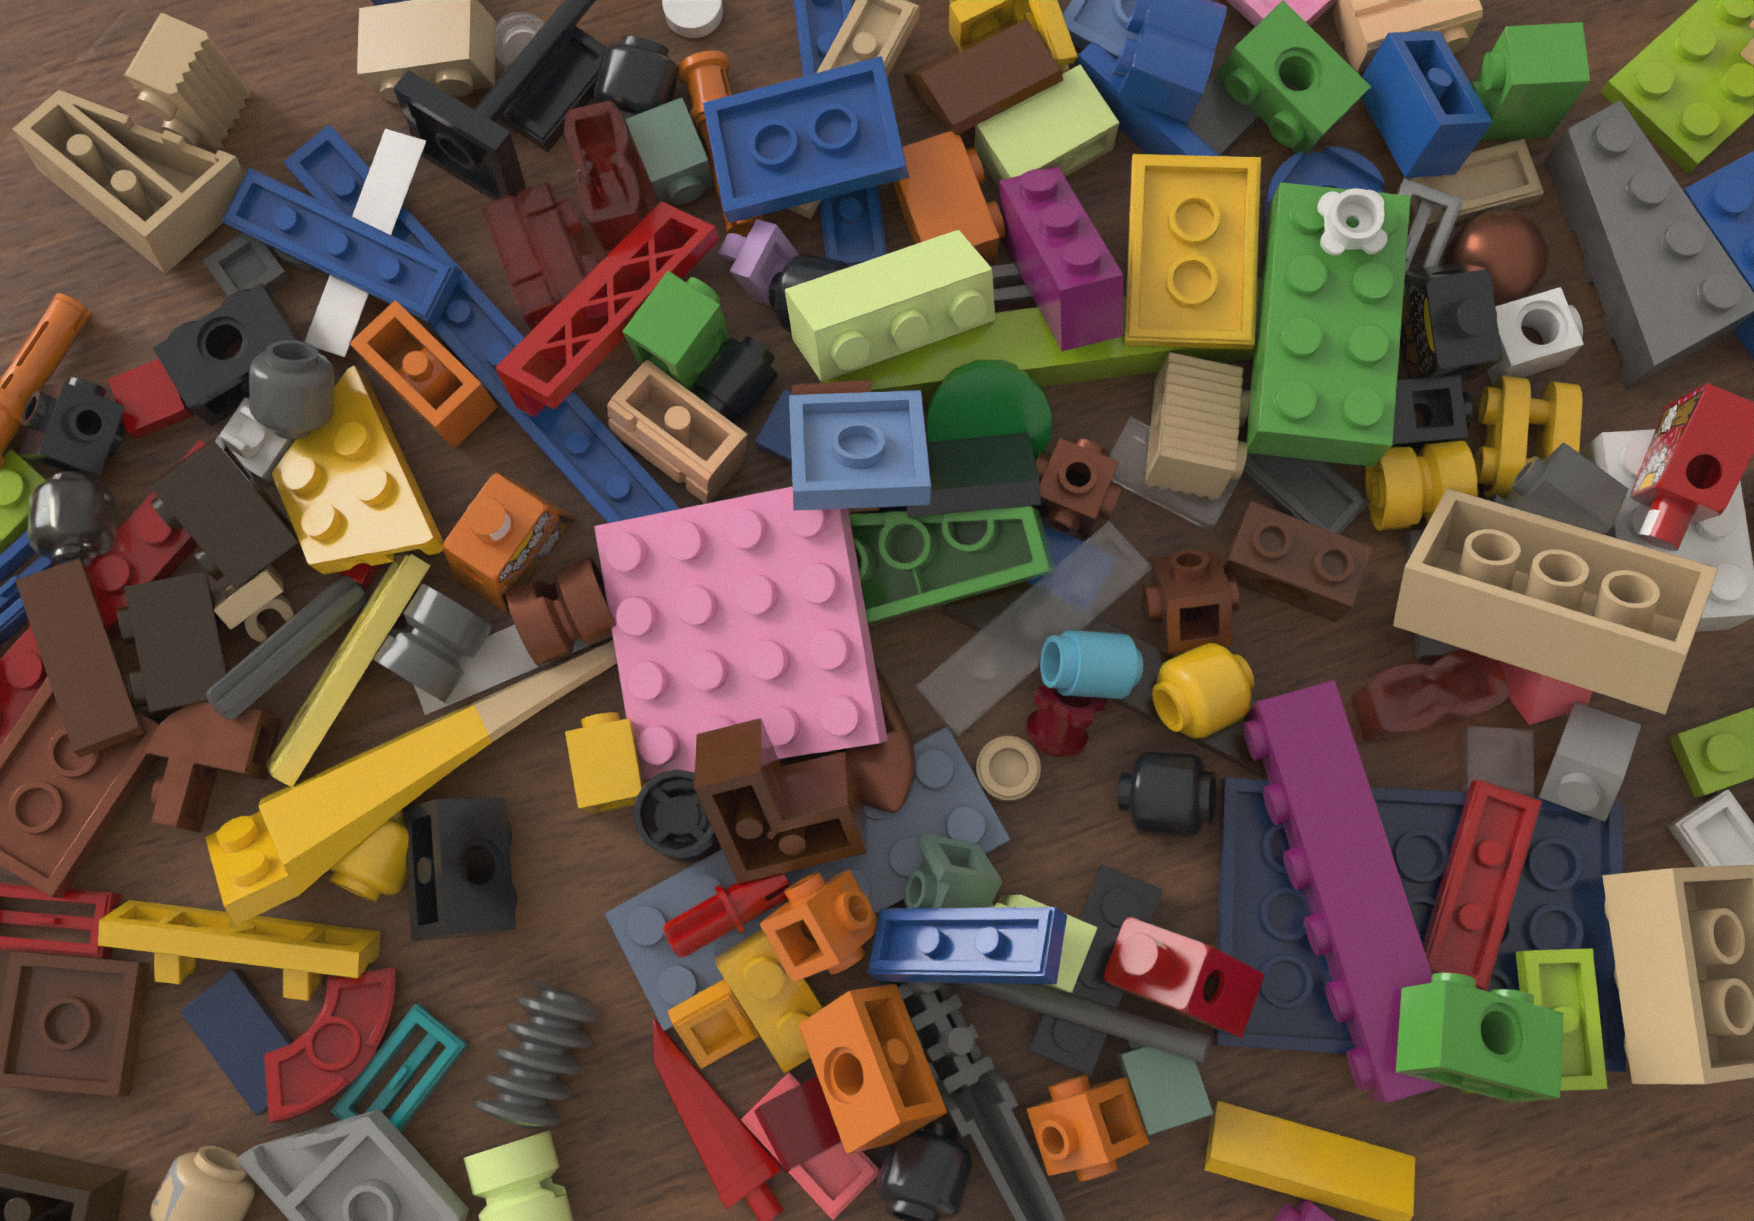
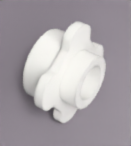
M1354 188L1340 194L1335 191L1328 192L1319 200L1317 210L1324 217L1325 232L1320 238V245L1326 253L1338 256L1345 250L1362 249L1367 254H1376L1384 248L1387 243V234L1381 229L1384 221V200L1380 194L1373 190ZM1354 218L1357 220L1358 226L1351 228L1347 225L1346 220Z

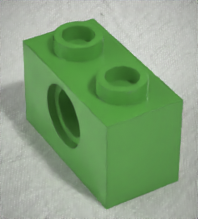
M1283 0L1234 47L1216 72V75L1225 83L1229 94L1236 101L1248 105L1268 125L1272 136L1280 144L1292 148L1296 153L1305 151V154L1371 87ZM1280 77L1291 81L1297 91L1287 88L1282 83Z
M667 271L622 331L638 367L643 362L649 360L690 392L694 393L696 389L693 383L727 339L730 338L726 326L727 320L723 316L719 304L721 299L718 294L708 285L694 277H690L685 282Z
M1435 973L1432 975L1431 983L1405 987L1401 990L1396 1073L1511 1103L1560 1099L1564 1013L1534 1005V996L1527 992L1510 989H1496L1487 992L1477 989L1476 980L1470 976L1456 973Z

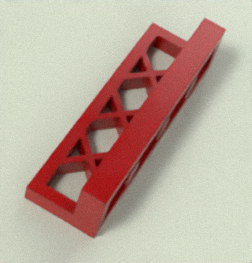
M661 201L495 367L516 408L533 418L546 405L555 410L625 338L622 331L666 272L669 271L682 279L720 240L716 227Z

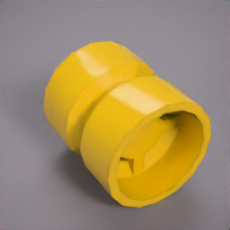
M1462 440L1425 443L1418 455H1416L1411 447L1393 446L1374 467L1365 466V495L1371 501L1367 508L1375 529L1379 531L1409 528L1412 524H1419L1422 515L1429 523L1447 488L1478 497L1475 462L1469 446Z

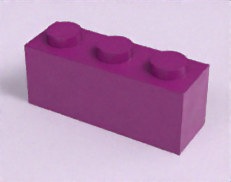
M1059 167L1033 169L1020 176L999 180L1000 209L1006 235L1002 237V242L1061 351L1122 337L1123 273Z

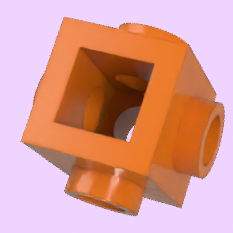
M850 869L826 880L823 879L819 871L798 880L784 890L789 901L759 923L789 978L794 983L826 969L833 975L860 961L866 955L862 945L875 935L878 919L872 910L870 901L862 892Z
M1087 1074L1067 1079L1048 1087L1052 1099L1026 1109L1048 1176L1075 1170L1079 1181L1097 1178L1118 1169L1115 1159L1150 1144L1127 1077L1090 1086Z

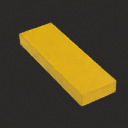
M1217 1100L1211 1115L1205 1171L1380 1221H1411L1413 1218L1415 1156Z

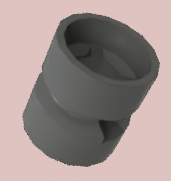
M421 584L403 612L408 624L405 630H391L373 660L445 703L464 674L459 664L462 657H474L493 627L442 593L425 584Z

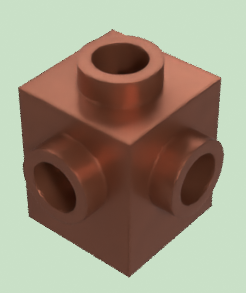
M1059 437L1052 456L1040 453L1036 460L1040 481L1041 505H1033L1032 507L1039 511L1042 523L1063 534L1075 535L1077 533L1089 538L1097 517L1107 521L1110 520L1122 491L1123 485L1113 482L1119 461L1108 457L1109 452L1095 442L1077 438L1072 443ZM1066 477L1082 483L1084 486H1073L1067 481Z
M1189 549L1178 551L1171 556L1152 558V583L1142 585L1143 608L1146 621L1148 623L1157 622L1167 653L1185 652L1212 642L1223 647L1232 646V612L1239 610L1238 585L1233 573H1224L1216 551L1202 552Z

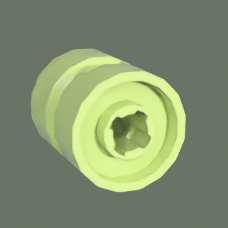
M550 1130L464 1157L473 1195L485 1198L487 1206L478 1215L480 1221H574L565 1187L552 1183L551 1177L559 1168V1163Z

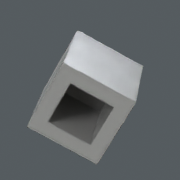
M1574 702L1539 798L1605 822L1624 780L1641 725Z

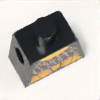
M1456 262L1405 271L1401 334L1408 379L1461 374V382L1474 380L1501 361L1502 352L1491 275L1488 268Z

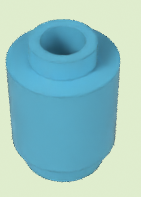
M1065 630L1060 636L1051 635L1045 641L1041 652L1040 671L1044 684L1048 688H1056L1061 695L1123 699L1130 694L1133 687L1139 683L1142 677L1143 658L1139 649L1135 647L1132 638L1127 634Z

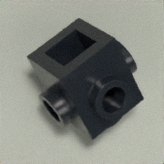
M69 377L67 383L61 382L44 385L41 392L35 391L30 396L24 408L22 425L28 428L18 455L76 477L100 476L106 458H111L121 444L124 435V425L119 423L125 406L104 398L107 392L105 388L84 379Z

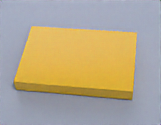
M1133 154L1131 164L1124 346L1253 349L1255 345L1261 157Z

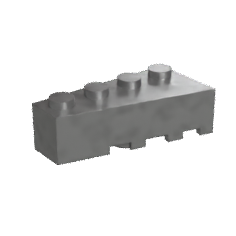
M1621 100L1566 130L1544 160L1569 232H1575L1584 255L1581 265L1588 284L1594 283L1605 312L1601 320L1609 341L1615 340L1624 365L1619 370L1628 390L1734 331L1754 314V293Z

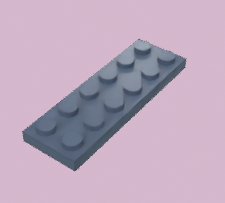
M947 726L914 744V780L908 798L898 812H883L864 804L867 853L784 874L790 883L788 885L791 886L798 880L817 871L826 880L850 869L862 892L870 901L875 915H878L880 909H889L904 900L908 879L914 871L918 870L924 858L918 846L922 833L979 844L986 855L1010 842V838ZM722 849L604 913L663 1031L674 1027L667 1010L724 979L716 966L714 958L762 929L759 923L789 901L786 900L744 924L745 931L739 934L737 929H734L692 954L679 958L669 945L663 932V926L671 919L716 895L714 887L720 884L725 889L737 882Z

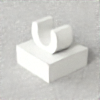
M247 397L243 399L219 435L250 473L269 484L273 481L272 471L296 440L279 437L271 429L259 424L250 413L249 399Z

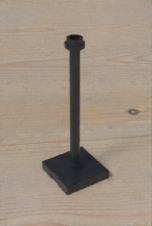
M564 0L474 109L408 70L393 89L402 113L405 114L411 136L426 141L421 156L514 213L527 198L528 193L511 132L496 122L596 0Z

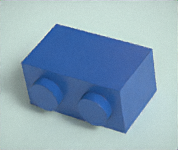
M1440 31L1388 33L1362 75V78L1371 87L1361 99L1405 178L1455 175L1493 122Z

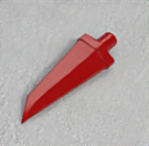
M652 1016L653 1064L718 1192V1198L726 1210L744 1198L758 1221H771L783 1212L784 1209L766 1181L780 1172L782 1168L774 1156H771Z

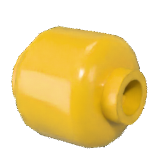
M1213 642L1203 644L1162 664L1157 674V684L1152 689L1153 703L1159 717L1170 730L1174 732L1180 731L1194 739L1207 737L1242 720L1247 715L1251 707V690L1254 687V676L1250 666L1240 655H1233L1227 648Z
M402 809L330 868L333 871L329 879L331 883L377 903L381 894L390 896L400 892L407 880L406 854L409 841L408 831L405 825H403Z

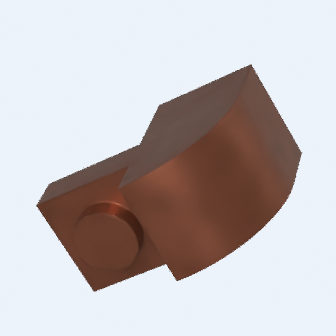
M209 701L182 707L169 715L155 729L144 753L168 760L165 772H162L157 777L152 789L151 805L154 812L151 822L201 833L217 771L266 781L268 771L265 764L275 750L283 719L263 710L248 707L235 719L226 720L214 711L209 705Z

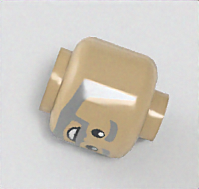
M203 1146L199 1148L198 1152H188L173 1161L152 1202L150 1210L152 1221H242L254 1198V1182L236 1161L239 1157L238 1155L220 1147Z

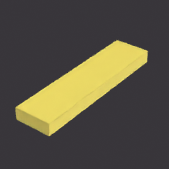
M410 553L396 555L394 562L387 569L266 762V769L273 778L290 787L294 786L431 565Z

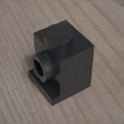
M1461 374L1397 380L1392 447L1402 446L1420 449L1425 443L1468 438L1467 429L1470 428L1472 423L1473 409L1470 396L1462 390ZM1414 408L1421 411L1424 416L1422 428L1416 427Z

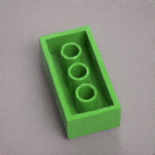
M1280 182L1266 212L1246 435L1247 453L1374 467L1392 447L1411 196L1378 193L1384 200V221L1381 229L1387 234V243L1380 252L1367 254L1362 249L1345 250L1341 255L1333 256L1326 253L1320 245V238L1325 232L1324 217L1318 213L1317 205L1324 194L1331 191L1340 194L1349 189ZM1348 218L1346 220L1349 227L1355 228L1358 226L1356 219Z

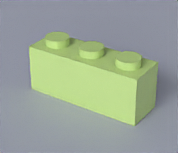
M960 230L785 289L792 339L821 382L995 321L992 268Z

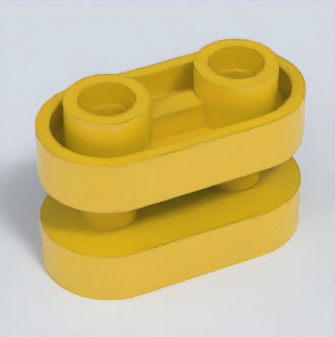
M1500 375L1493 387L1485 386L1483 388L1478 405L1479 424H1486L1485 446L1479 447L1474 462L1477 484H1482L1483 494L1486 498H1491L1495 494L1500 495L1502 498L1507 497L1513 491L1510 486L1514 478L1525 464L1532 459L1526 458L1529 423L1537 424L1535 456L1542 461L1563 442L1579 453L1583 398L1581 387L1578 384L1551 381L1546 386L1541 399L1531 398V387L1527 378Z

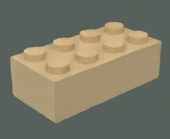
M1447 488L1404 568L1393 626L1666 715L1719 568Z

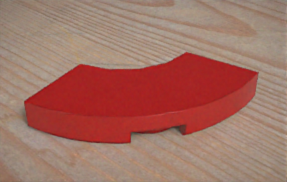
M395 967L365 971L358 978L344 976L327 977L325 1002L313 1025L292 1044L264 1054L270 1123L274 1124L291 1120L318 1109L339 1096L363 1072L380 1049L392 1021L397 994V970Z

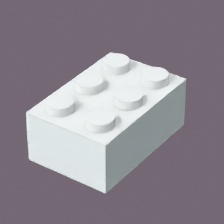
M1656 429L1602 432L1580 450L1579 453L1629 488L1613 527L1604 535L1719 568L1696 632L1729 630L1754 618V566L1741 482H1739L1726 509L1721 515L1694 524L1690 523L1678 551L1656 547L1638 537L1650 507L1630 498L1632 487Z

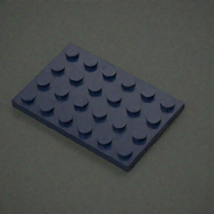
M1225 777L1221 780L1216 949L1264 973L1265 977L1242 1039L1214 1028L1213 1045L1347 1054V1050L1354 1049L1346 1021L1338 1023L1328 1003L1325 984L1333 980L1325 955L1316 956L1305 930L1304 917L1312 915L1304 889H1294L1286 871L1283 852L1290 849L1283 824H1273L1265 805L1263 787L1270 785L1269 780ZM1370 786L1423 944L1468 792ZM1528 796L1540 800L1542 803L1487 992L1496 989L1520 991L1516 951L1593 948L1606 1071L1626 1072L1625 1031L1619 990L1614 978L1615 961L1609 921L1605 913L1606 898L1602 875L1623 873V802L1614 801L1604 822L1541 799L1539 796ZM1219 976L1215 978V993L1219 986Z

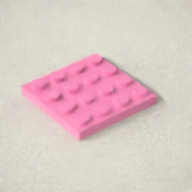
M792 486L594 526L607 605L616 623V626L612 628V635L626 718L633 722L644 780L651 779L659 773L676 769L695 772L697 734L759 718L763 721L778 759L879 744L888 741L848 508L794 511Z

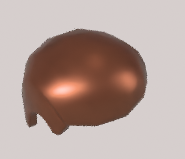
M1494 209L1468 222L1452 239L1445 252V264L1458 262L1488 268L1491 275L1496 307L1519 300L1533 290L1541 277L1545 275L1549 248L1539 228L1521 213L1507 209L1502 211Z

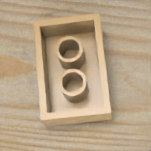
M1754 865L1670 868L1602 875L1606 898L1605 913L1609 921L1615 961L1614 978L1619 990L1625 1031L1624 1048L1629 1059L1632 1084H1712L1754 1078Z

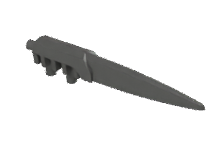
M880 982L881 986L897 984L946 1107L947 1115L958 1135L961 1137L969 1135L1015 1221H1066L1054 1193L1012 1111L1013 1108L1018 1106V1103L1006 1080L994 1069L995 1066L989 1055H982L975 1041L979 1036L973 1024L967 1025L959 1010L963 1005L958 995H951L946 983Z

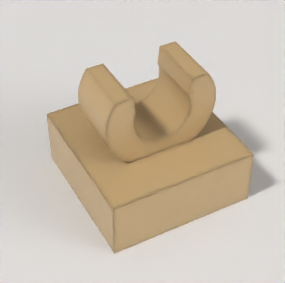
M271 563L239 587L235 588L231 585L215 597L214 611L231 630L244 621L245 629L249 636L261 643L267 639L266 629L257 620V616L261 611L274 609L281 614L286 622L294 616L291 602L281 595L283 592V577Z

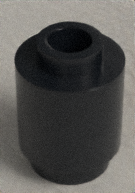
M746 336L742 342L734 338H728L693 383L696 389L693 394L733 424L735 421L742 423L778 377L776 371L771 367L775 357L766 347L749 336Z

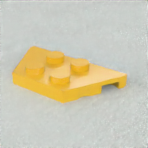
M354 365L344 373L334 387L332 418L323 427L311 431L308 436L296 439L271 473L308 564L323 575L350 570L353 566L360 563L373 566L394 562V553L420 549L427 555H433L443 551L444 541L368 377Z

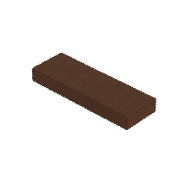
M77 558L15 580L73 752L81 758L144 734L88 570L83 561Z

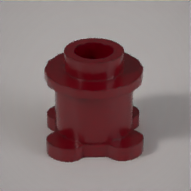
M1038 686L1033 700L1039 706V710L1031 713L1025 725L1027 735L1034 742L1035 746L1047 755L1053 757L1077 755L1086 747L1089 739L1086 728L1091 726L1095 717V711H1103L1108 698L1064 696L1056 688Z

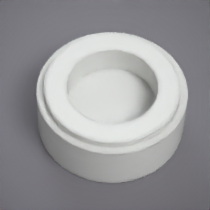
M662 0L665 18L669 27L682 37L701 38L707 36L719 26L723 17L722 0Z

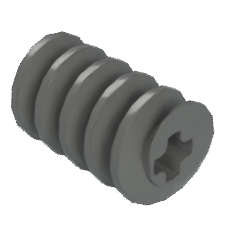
M527 978L542 992L540 997L518 998L517 1004L531 1016L529 1023L508 1022L506 1029L521 1044L519 1048H498L495 1055L510 1067L509 1073L487 1074L485 1081L500 1093L498 1100H476L474 1106L480 1111L502 1121L536 1130L539 1129L538 1126H556L560 1123L561 1113L548 1100H567L570 1098L572 1093L571 1087L558 1075L577 1074L581 1071L583 1066L581 1061L569 1051V1048H588L591 1046L592 1037L579 1026V1023H598L601 1021L603 1013L593 1003L579 995L542 981Z

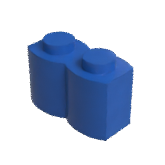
M1136 0L1126 27V31L1134 33L1135 38L1133 40L1126 37L1113 69V74L1123 77L1118 97L1188 123L1206 87L1227 7L1211 0Z

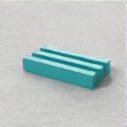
M415 1004L330 1112L340 1120L359 1115L354 1109L421 1026L428 1033L365 1112L380 1109L384 1114L441 1042L446 1047L390 1118V1122L402 1133L471 1044L462 1036H457L450 1030L451 1027L445 1022L437 1020L424 1005Z

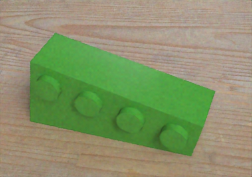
M1032 506L908 517L907 511L849 514L868 626L1056 573L1040 513Z

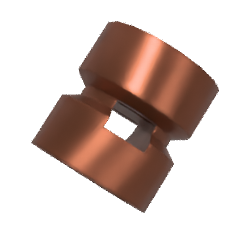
M591 556L558 569L554 582L549 583L542 577H539L506 592L507 603L515 627L527 652L539 667L571 654L575 641L579 639L590 646L613 636L612 628L616 626V623L607 605L602 573Z

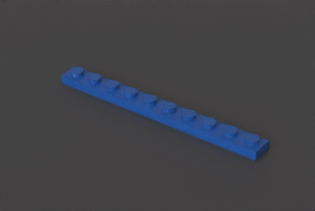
M330 124L283 161L291 174L314 199L350 216L353 215L370 168ZM402 205L391 235L455 265L463 271L406 207ZM463 271L436 326L427 324L606 523L680 509L574 391L555 410L546 405L534 418L516 408L495 367L524 337Z

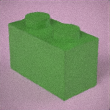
M1583 22L1505 27L1492 51L1485 54L1482 68L1475 80L1470 82L1493 121L1480 141L1550 138L1590 82Z

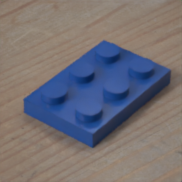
M882 56L703 103L723 211L729 223L909 178Z

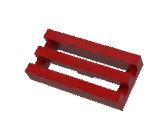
M0 883V898L9 897L96 905L94 918L0 910V923L91 931L89 944L0 936L1 950L111 959L113 947L98 946L99 920L112 912L114 906H120L121 894L68 889L61 899L51 897L34 886Z

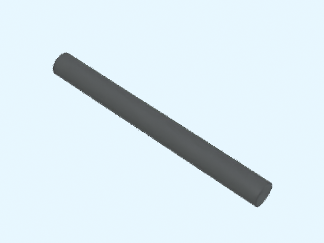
M946 983L1203 1064L1209 1052L1211 1036L1040 984Z

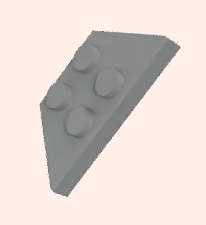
M380 1109L256 1145L236 1159L240 1166L289 1221H466L469 1208Z

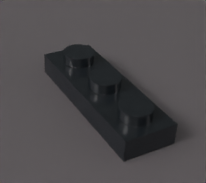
M1102 864L1099 866L1079 920L1098 928L1074 989L1070 994L1118 1008L1124 991L1103 981L1106 966L1124 920L1127 917H1132L1150 924L1163 889ZM1041 1014L1028 1050L1088 1076H1092L1107 1034Z

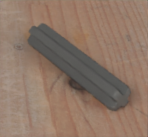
M349 576L339 577L210 687L206 692L209 705L226 720L235 719L365 606L367 600L364 595V589L360 584L350 579Z

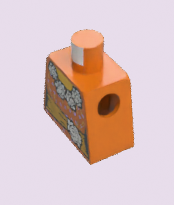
M496 472L489 478L473 502L470 503L466 512L445 539L442 549L453 577L458 583L505 614H508L510 610L506 592L533 579L575 520V517L527 485Z

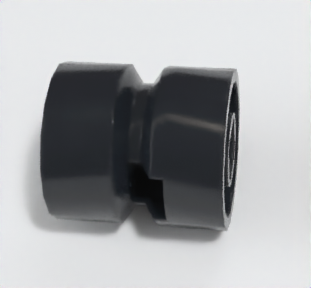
M676 769L659 773L647 781L637 795L633 811L636 830L646 845L671 860L685 863L700 861L716 852L721 845L694 789L695 773Z

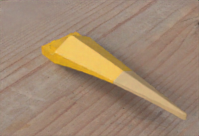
M613 639L300 780L293 787L287 786L261 798L258 805L259 812L250 816L236 817L226 822L218 831L205 836L222 902L234 925L237 926L299 896L353 848L447 774L549 704L616 665L617 659Z

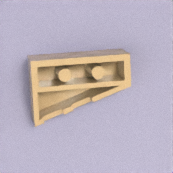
M61 90L54 93L13 128L14 133L37 170L164 274H167L223 223L221 221L245 176L237 157L221 150L214 154L187 144L181 135L165 130L163 134L134 124L128 115Z

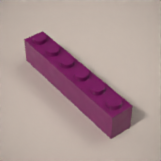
M1333 680L1257 701L1247 713L1250 721L1243 723L1245 742L1254 761L1262 759L1270 783V785L1263 787L1265 805L1273 824H1283L1290 849L1283 852L1288 877L1295 890L1304 889L1312 914L1304 917V925L1309 943L1316 956L1325 955L1333 980L1325 984L1330 1009L1338 1023L1346 1021L1354 1049L1347 1050V1061L1353 1080L1360 1091L1368 1089L1371 1100L1385 1103L1444 1087L1446 1085L1396 1073L1401 990L1405 987L1431 983L1432 972L1336 682Z

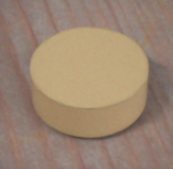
M1002 736L988 742L981 750L976 763V777L983 791L989 797L1000 802H1015L1028 796L1036 787L1041 773V763L1036 750L1027 741L1015 736Z

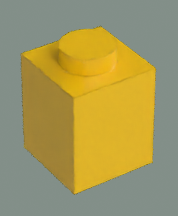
M618 712L600 713L583 718L581 720L582 728L565 731L578 809L591 815L635 806L636 797L648 779L644 780L633 722L629 718L621 720Z

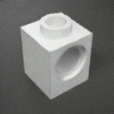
M1561 287L1495 307L1502 354L1501 361L1489 368L1487 372L1492 385H1494L1500 375L1526 377L1564 365L1584 345L1582 341L1583 325L1580 315L1574 306L1567 304ZM1526 326L1535 329L1541 335L1543 345L1530 342L1524 336L1521 327Z

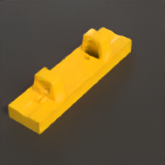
M128 900L99 920L98 946L153 952L155 981L178 985L196 971L197 958L283 969V997L308 1001L317 990L321 989L323 974L358 978L365 971L368 964L373 963L379 957L381 931L264 916H255L235 926L228 913L224 911Z

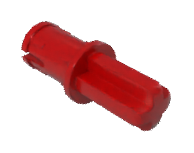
M782 873L740 884L736 882L725 889L719 884L714 887L716 895L666 922L663 926L664 935L673 952L679 958H684L734 929H737L739 934L745 931L744 924L788 900L784 890L789 887L788 884L790 883L785 874Z

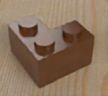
M761 718L697 734L694 789L738 884L867 853L865 808L846 751L781 767Z

